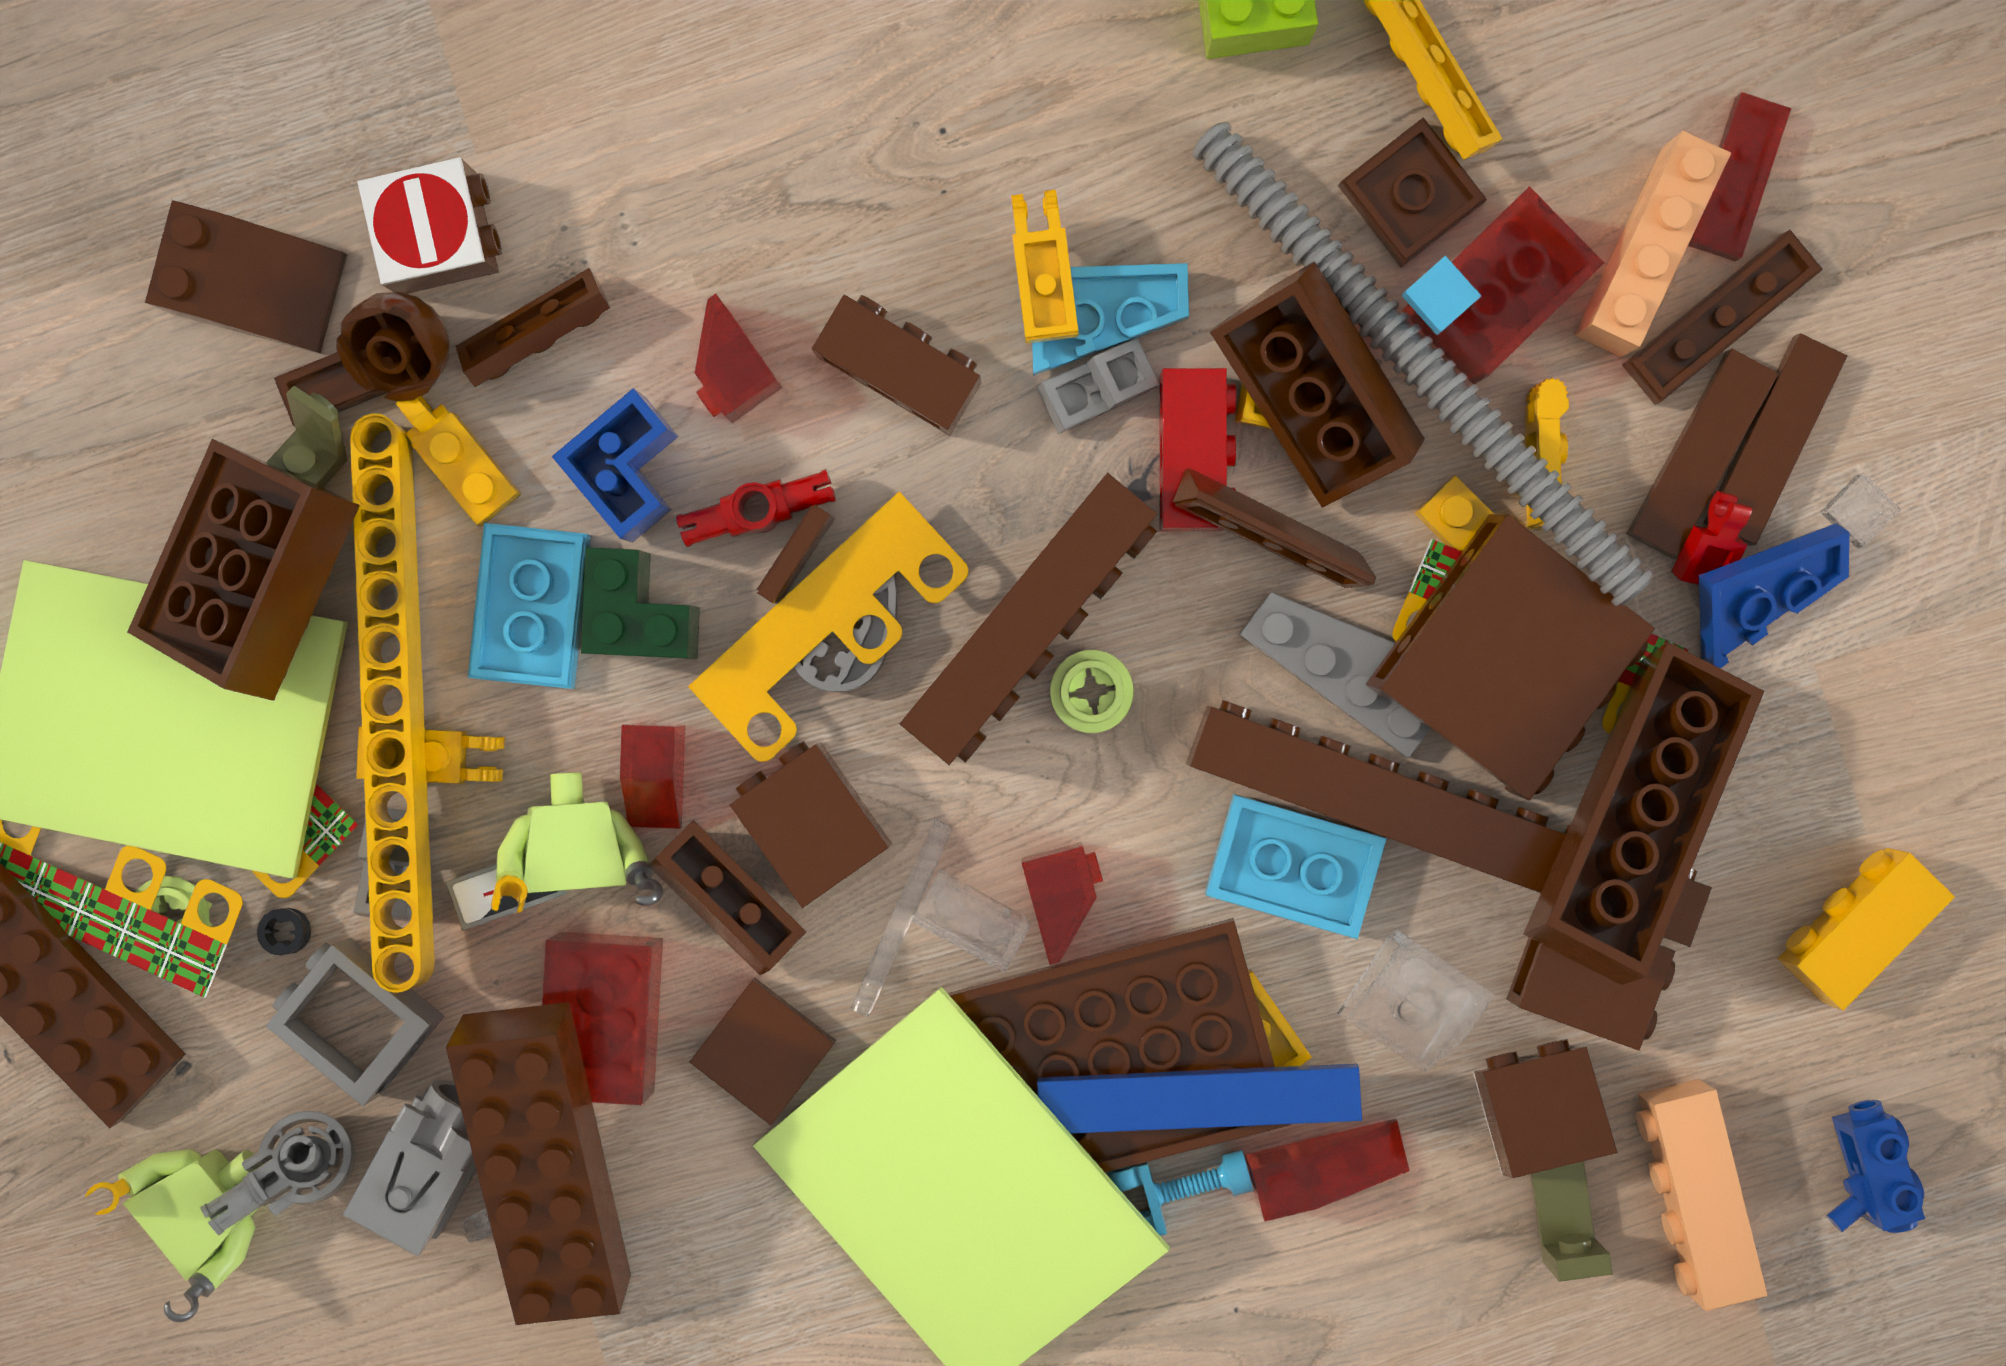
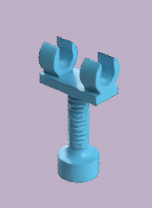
M1242 1150L1222 1155L1223 1160L1221 1165L1217 1167V1170L1213 1168L1212 1171H1202L1201 1174L1198 1172L1197 1175H1187L1186 1178L1183 1176L1181 1179H1172L1171 1182H1162L1161 1185L1153 1181L1148 1162L1108 1171L1109 1178L1121 1192L1143 1185L1150 1210L1139 1212L1160 1236L1167 1234L1166 1223L1161 1209L1165 1201L1167 1203L1170 1200L1173 1202L1175 1198L1180 1200V1197L1184 1199L1185 1196L1187 1198L1190 1197V1194L1195 1196V1193L1199 1195L1200 1191L1203 1194L1205 1190L1210 1192V1189L1214 1191L1215 1188L1220 1189V1187L1229 1189L1233 1196L1254 1191Z

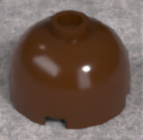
M403 292L376 293L353 307L341 322V334L336 339V349L343 367L352 378L367 390L373 385L381 391L388 392L384 398L392 401L415 400L428 393L437 382L449 360L450 342L443 320L423 300Z

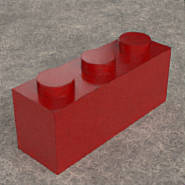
M1163 368L1159 376L1160 532L1223 531L1224 529L1175 506L1176 504L1173 503L1183 473L1188 468L1227 486V467H1235L1236 437L1235 435H1227V414H1235L1236 385L1235 383H1227V368Z

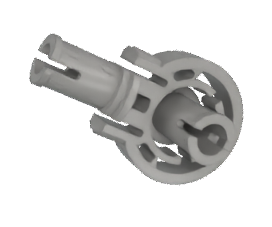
M302 1111L284 1117L266 1133L261 1142L259 1152L242 1162L244 1169L249 1172L243 1178L244 1180L210 1203L200 1207L204 1217L211 1219L208 1222L217 1235H221L224 1233V1230L261 1206L268 1205L270 1211L276 1216L294 1203L309 1205L332 1197L345 1185L352 1173L355 1162V1148L352 1138L342 1124L324 1113ZM305 1122H319L328 1125L326 1131L313 1126L308 1127L310 1133L321 1135L326 1141L315 1136H303L305 1133L302 1127L292 1129L288 1133L286 1131L293 1126ZM280 1138V1140H279V1142L277 1143L275 1149L273 1150V1148H274L276 1142H277L278 1139ZM339 1150H342L343 1160L339 1172L326 1187L320 1190L317 1187L324 1184L332 1176L328 1172L330 1165L338 1166ZM313 1189L312 1193L301 1195L302 1190Z

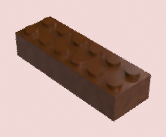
M1107 472L899 724L948 765L956 757H959L966 763L987 737L979 731L991 715L1000 722L1020 698L1013 691L1017 683L1025 674L1035 680L1054 657L1046 648L1058 634L1068 640L1089 615L1081 608L1092 593L1101 600L1123 574L1115 566L1125 553L1135 559L1157 533L1149 524L1158 514Z
M1666 642L1642 659L1523 933L1525 936L1620 985L1648 976L1760 704L1764 690L1670 642Z
M565 1002L463 1014L446 1045V1051L515 1325L620 1314L631 1272L570 1003Z

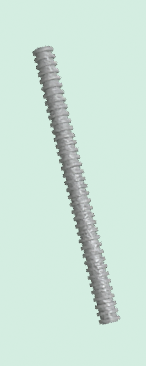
M1222 122L1211 127L1199 139L1193 151V157L1196 160L1205 161L1204 169L1207 172H1216L1215 180L1219 184H1227L1226 192L1231 196L1235 194L1238 196L1237 204L1240 207L1248 206L1250 218H1259L1261 220L1259 227L1263 231L1269 229L1272 232L1270 239L1275 243L1280 241L1283 244L1281 251L1284 254L1292 253L1294 255L1292 262L1295 266L1303 265L1305 267L1315 261L1341 305L1350 315L1349 318L1353 324H1358L1361 327L1359 334L1363 338L1370 336L1372 339L1370 346L1374 350L1381 348L1384 351L1382 358L1385 361L1392 360L1395 363L1393 370L1397 374L1403 372L1407 376L1404 382L1408 386L1413 383L1418 388L1416 395L1419 398L1426 396L1430 400L1427 406L1431 410L1437 408L1441 412L1438 418L1442 422L1448 420L1452 424L1450 431L1453 434L1461 433L1464 437L1461 443L1464 446L1471 444L1475 448L1472 454L1476 458L1482 456L1487 461L1484 467L1488 471L1493 468L1498 473L1495 479L1499 483L1504 480L1510 486L1507 492L1510 495L1517 493L1522 498L1518 503L1521 507L1528 505L1533 510L1530 516L1534 520L1539 517L1544 522L1541 528L1545 532H1548L1550 529L1556 535L1553 541L1557 545L1563 542L1568 547L1565 550L1566 555L1570 557L1574 554L1579 559L1576 565L1580 569L1586 567L1591 572L1588 578L1592 582L1598 579L1602 584L1600 591L1603 594L1610 592L1614 596L1611 602L1615 607L1620 604L1623 606L1641 592L1652 581L1653 573L1651 570L1643 571L1639 567L1642 561L1638 557L1631 559L1627 554L1630 548L1626 544L1620 547L1615 542L1618 535L1615 532L1608 534L1603 529L1606 523L1602 519L1597 522L1592 517L1595 511L1591 507L1586 510L1582 507L1580 503L1583 501V498L1580 495L1573 497L1568 492L1571 486L1568 482L1562 485L1557 480L1560 474L1556 470L1551 473L1545 467L1548 461L1545 458L1538 460L1533 455L1536 452L1535 447L1531 445L1527 448L1522 443L1525 437L1521 433L1515 435L1511 431L1513 424L1510 421L1503 423L1499 417L1502 412L1499 409L1492 411L1487 406L1490 400L1486 396L1481 399L1476 394L1479 388L1475 384L1470 387L1465 382L1467 375L1464 372L1457 374L1453 370L1456 364L1452 360L1446 362L1442 358L1445 352L1441 348L1435 350L1431 346L1433 339L1430 336L1423 338L1419 334L1422 329L1419 324L1412 326L1408 322L1410 315L1407 312L1400 313L1397 310L1399 303L1396 300L1389 302L1386 299L1388 293L1386 289H1377L1374 286L1376 279L1373 276L1366 277L1363 274L1365 267L1362 264H1353V254L1341 251L1343 244L1339 240L1332 241L1330 239L1332 232L1328 228L1320 229V219L1317 216L1310 218L1307 215L1309 208L1305 204L1299 206L1296 203L1298 196L1294 192L1287 194L1285 191L1287 184L1281 180L1278 182L1274 180L1276 173L1272 169L1265 170L1263 168L1265 161L1261 157L1254 158L1252 156L1254 150L1251 146L1241 145L1243 138L1237 133L1233 135L1230 133L1232 126L1228 122Z

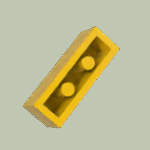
M1886 848L1870 855L1859 868L1861 874L1847 888L1835 891L1826 899L1822 906L1824 912L1811 925L1799 928L1788 938L1785 944L1787 949L1777 959L1822 1003L1844 1011L1955 898L1910 852Z

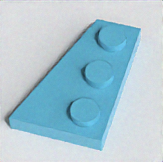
M1188 263L1070 267L1079 335L1075 338L1032 343L1033 376L1187 320L1189 317Z

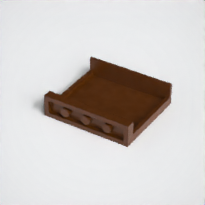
M1489 514L1365 685L1381 697L1394 701L1506 785L1505 790L1509 793L1530 801L1534 795L1541 793L1550 784L1555 773L1553 768L1563 754L1571 751L1580 743L1586 731L1584 726L1595 710L1601 709L1612 699L1617 689L1615 683L1625 669L1637 663L1644 655L1648 647L1646 640L1655 628L1625 604L1615 607L1611 602L1614 598L1611 593L1603 594L1598 583L1592 582L1585 573L1509 514Z

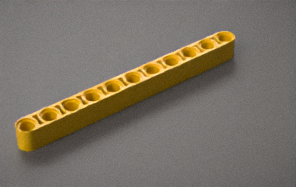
M371 413L362 416L355 422L350 436L353 502L360 505L354 518L371 959L373 977L377 984L388 992L399 993L420 987L429 981L434 972L435 965L427 772L424 750L425 726L412 442L405 434V429L383 414ZM390 431L392 437L388 448L383 452L373 453L372 443L375 436L380 432ZM385 482H392L394 491L391 499L385 504L376 505L374 495L378 486ZM393 533L396 539L394 550L388 556L380 558L376 550L377 542L385 534ZM395 584L398 590L397 601L391 608L382 610L378 601L379 594L386 586ZM396 636L400 642V652L393 661L385 663L381 656V646L386 639ZM398 688L403 698L402 706L398 712L389 716L384 710L383 699L388 691ZM398 740L404 746L405 756L399 766L391 768L386 762L385 752L389 744ZM400 793L406 799L407 811L404 817L396 822L389 816L387 805L394 794ZM399 845L405 848L410 859L409 866L401 875L393 871L389 862L391 852ZM399 899L406 901L412 911L411 920L404 928L394 922L391 914L393 905ZM401 952L407 954L414 964L413 975L408 981L399 978L394 970V961Z

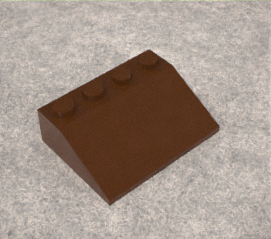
M212 439L127 633L223 689L274 701L360 505L319 485Z

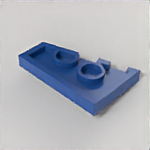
M1833 524L1699 575L1701 659L1722 668L1729 663L1727 654L1745 641L1753 646L1767 636L1766 626L1787 611L1798 614L1849 577L1850 531L1837 524Z

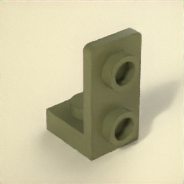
M293 386L286 393L296 430L271 456L267 463L324 487L348 461L343 434L337 416L338 411L320 394L313 392L309 396L296 386Z
M1584 1161L1531 1174L1542 1259L1545 1266L1559 1282L1613 1275L1610 1253L1594 1236Z

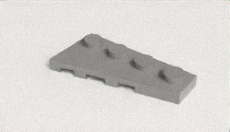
M1272 592L1268 593L1238 634L1403 757L1409 758L1429 732L1430 728L1394 701L1381 697L1365 685L1394 646V642Z

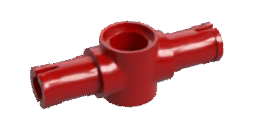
M824 469L819 473L787 483H782L781 479L766 484L756 482L745 483L738 487L733 494L720 497V503L686 514L676 515L678 528L683 530L696 526V528L680 532L685 546L690 547L692 544L730 533L732 537L748 532L767 533L779 523L793 519L792 513L809 509L810 506H818L828 502L832 503L837 500L834 489L831 486L816 490L832 484L827 469ZM761 494L766 496L769 501L768 514L758 522L748 521L744 514V506L747 500L754 495Z

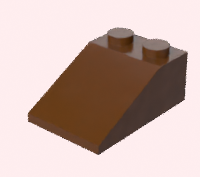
M172 200L145 303L173 315L321 354L347 254L236 217Z

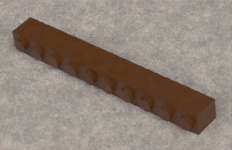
M1222 700L1219 709L1206 706L1186 765L1533 891L1542 892L1570 825H1567L1563 834L1547 828L1546 824L1549 817L1518 807L1515 816L1497 810L1499 799L1471 789L1468 790L1466 798L1447 792L1449 781L1419 771L1417 780L1397 774L1400 766L1399 763L1371 753L1367 762L1348 756L1350 745L1325 736L1320 737L1318 745L1298 738L1302 728L1275 718H1271L1268 727L1249 720L1252 710ZM1693 869L1690 871L1663 937L1691 947L1712 889L1710 886L1694 881L1698 871Z

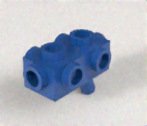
M1864 1100L1851 1104L1848 1107L1849 1112L1832 1117L1850 1176L1843 1181L1845 1190L1850 1196L1826 1216L1840 1232L1846 1230L1861 1217L1883 1231L1891 1233L1910 1231L1918 1226L1917 1221L1924 1220L1925 1216L1922 1209L1924 1189L1918 1175L1910 1168L1907 1160L1909 1148L1907 1133L1897 1118L1884 1112L1881 1101Z

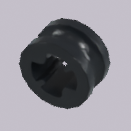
M292 908L270 911L263 916L257 929L258 941L262 948L270 954L279 956L297 953L302 950L309 942L311 936V926L307 917L299 910ZM277 921L280 923L293 922L295 930L290 931V934H295V938L292 942L289 940L277 942L274 933L279 932V930L273 929Z

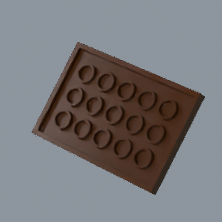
M1234 918L948 993L1037 1096L1038 1078L1275 1067ZM1291 1124L1070 1134L1104 1172L1290 1126Z

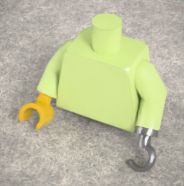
M582 772L550 774L552 805L528 808L527 815L515 819L497 851L496 885L491 901V907L494 911H498L500 899L503 896L515 898L518 902L517 913H521L527 893L626 885V878L628 883L636 885L639 890L650 889L655 891L650 896H637L635 901L639 905H653L663 895L661 884L651 879L653 872L642 841L622 813L610 809L608 802L584 803Z
M193 1149L155 1153L118 1175L119 1180L113 1184L108 1182L94 1184L85 1194V1197L100 1188H105L112 1193L113 1199L110 1206L96 1212L95 1215L110 1213L118 1205L120 1197L125 1194L129 1195L131 1198L123 1203L124 1206L186 1281L189 1279L191 1287L184 1293V1296L190 1302V1311L182 1315L176 1314L171 1310L170 1301L164 1304V1313L173 1322L181 1323L193 1318L199 1307L198 1297L200 1295L209 1297L246 1258L255 1230L252 1216L258 1209L224 1230V1233L221 1235H217L208 1223L211 1219L204 1217L200 1207L210 1203L244 1180L243 1178L249 1172L244 1169L242 1162L254 1155L249 1150H244L230 1162L216 1149L204 1156H201Z

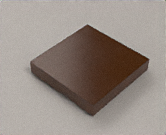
M1424 117L1344 178L1338 185L1400 267L1407 264L1487 201V198Z
M754 977L689 1063L769 1125H772L826 1056L836 1040Z

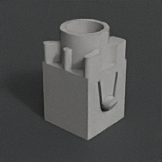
M445 1080L433 1081L430 1088L426 1089L423 1097L417 1095L411 1105L404 1104L343 1213L345 1217L416 1256H419L425 1250L431 1238L436 1239L443 1233L477 1171L454 1082Z

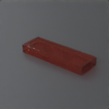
M1744 92L1735 97L1719 145L1720 148L1731 152V155L1688 246L1733 261L1743 257L1790 115V107Z

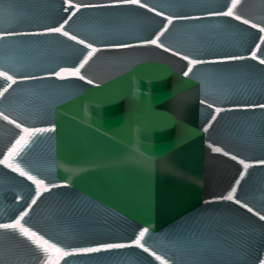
M586 547L581 654L698 659L700 607L649 603L650 553L634 549Z

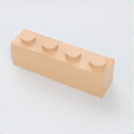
M1683 130L1662 147L1574 336L1619 357H1623L1641 347L1731 152Z
M1696 1079L1639 1093L1638 1097L1642 1111L1636 1112V1121L1643 1140L1646 1143L1650 1142L1654 1162H1650L1648 1165L1649 1173L1656 1191L1659 1194L1663 1193L1667 1212L1661 1214V1221L1670 1244L1676 1245L1680 1263L1674 1264V1273L1681 1292L1684 1296L1689 1295L1705 1311L1768 1296L1717 1090Z

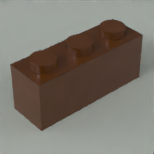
M844 294L812 347L816 357L950 436L981 385V376L974 372L977 364L969 357L950 348L946 355L930 346L929 343L932 337L909 322H905L903 327L900 328L884 318L888 311L868 297L860 295L856 302Z
M694 820L650 863L651 869L759 975L770 971L806 933Z

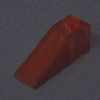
M1396 1118L1245 1154L1256 1203L1264 1222L1316 1210L1410 1171Z

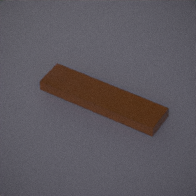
M1789 229L1622 366L1653 404H1659L1823 269Z
M1801 333L1793 336L1776 371L1779 374L1753 419L1719 489L1721 492L1736 495L1738 497L1737 503L1752 508L1747 524L1738 534V537L1749 546L1757 545L1848 357ZM1708 514L1703 522L1707 526L1709 524Z
M1733 348L1725 352L1629 527L1627 535L1671 559L1678 558L1693 526L1696 525L1779 373Z

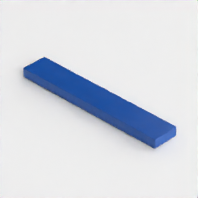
M1357 1063L1038 1078L1037 1081L1038 1097L1070 1133L1362 1121L1360 1074Z

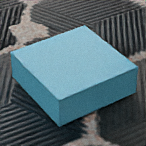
M1446 256L1401 295L1436 335L1441 333L1481 297L1480 293Z

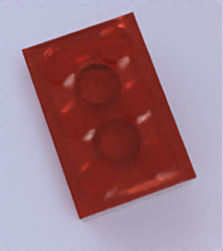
M1529 186L1452 261L1454 266L1480 293L1481 297L1438 335L1434 333L1409 304L1402 312H1407L1410 315V320L1414 324H1419L1422 328L1421 331L1433 339L1432 343L1445 352L1444 355L1449 360H1452L1461 372L1467 375L1472 384H1477L1488 377L1604 262Z
M560 932L546 940L542 1005L570 1003L592 1103L643 1105L654 1093L663 938Z

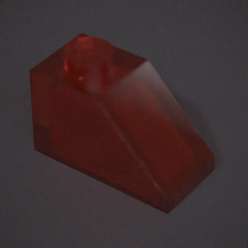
M714 294L707 299L694 372L703 387L697 390L696 393L713 417L722 412L733 423L783 387L719 296Z
M643 723L622 725L620 782L627 822L631 827L682 828L686 725Z
M1082 842L1022 858L1021 861L1049 965L1059 963L1097 898L1093 884L1103 882L1095 851L1085 854Z

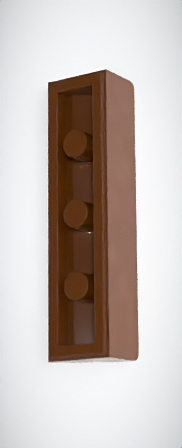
M1188 468L1184 471L1173 503L1176 504L1175 506L1344 588L1374 585L1376 576L1364 557L1357 550L1193 469Z

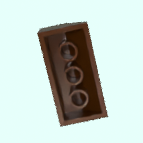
M1315 261L1273 285L1210 331V334L1322 508L1410 464L1423 444L1425 438Z

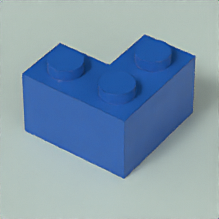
M634 388L552 456L620 539L633 543L672 510L640 472V469L679 436L649 400Z

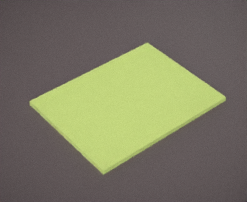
M23 560L0 672V820L292 879L297 878L348 622L311 616L276 698L272 701L223 689L127 633L147 588V583Z
M942 986L753 1145L945 1366H1019L1166 1254L1170 1247Z

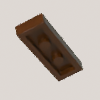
M591 269L584 270L456 345L463 373L473 386L477 387L487 380L503 376L514 364L533 353L546 351L560 337L577 327H585L592 324L599 318L601 313L610 309L603 289Z

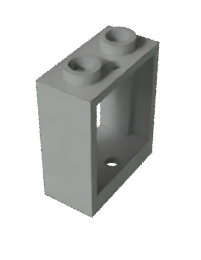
M351 938L332 945L325 943L310 957L305 965L310 972L299 986L296 983H292L279 995L272 1005L277 1010V1013L268 1022L266 1027L360 1105L365 1106L383 1093L445 1016L413 989L394 993L381 988L373 977L371 955ZM338 967L405 1022L364 1072L298 1018L299 1014Z

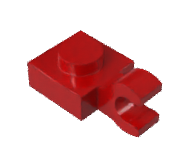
M1717 491L1708 508V528L1693 526L1671 570L1680 581L1699 585V575L1741 560L1748 544L1740 539L1738 534L1747 524L1752 508L1737 503L1738 497L1736 495Z

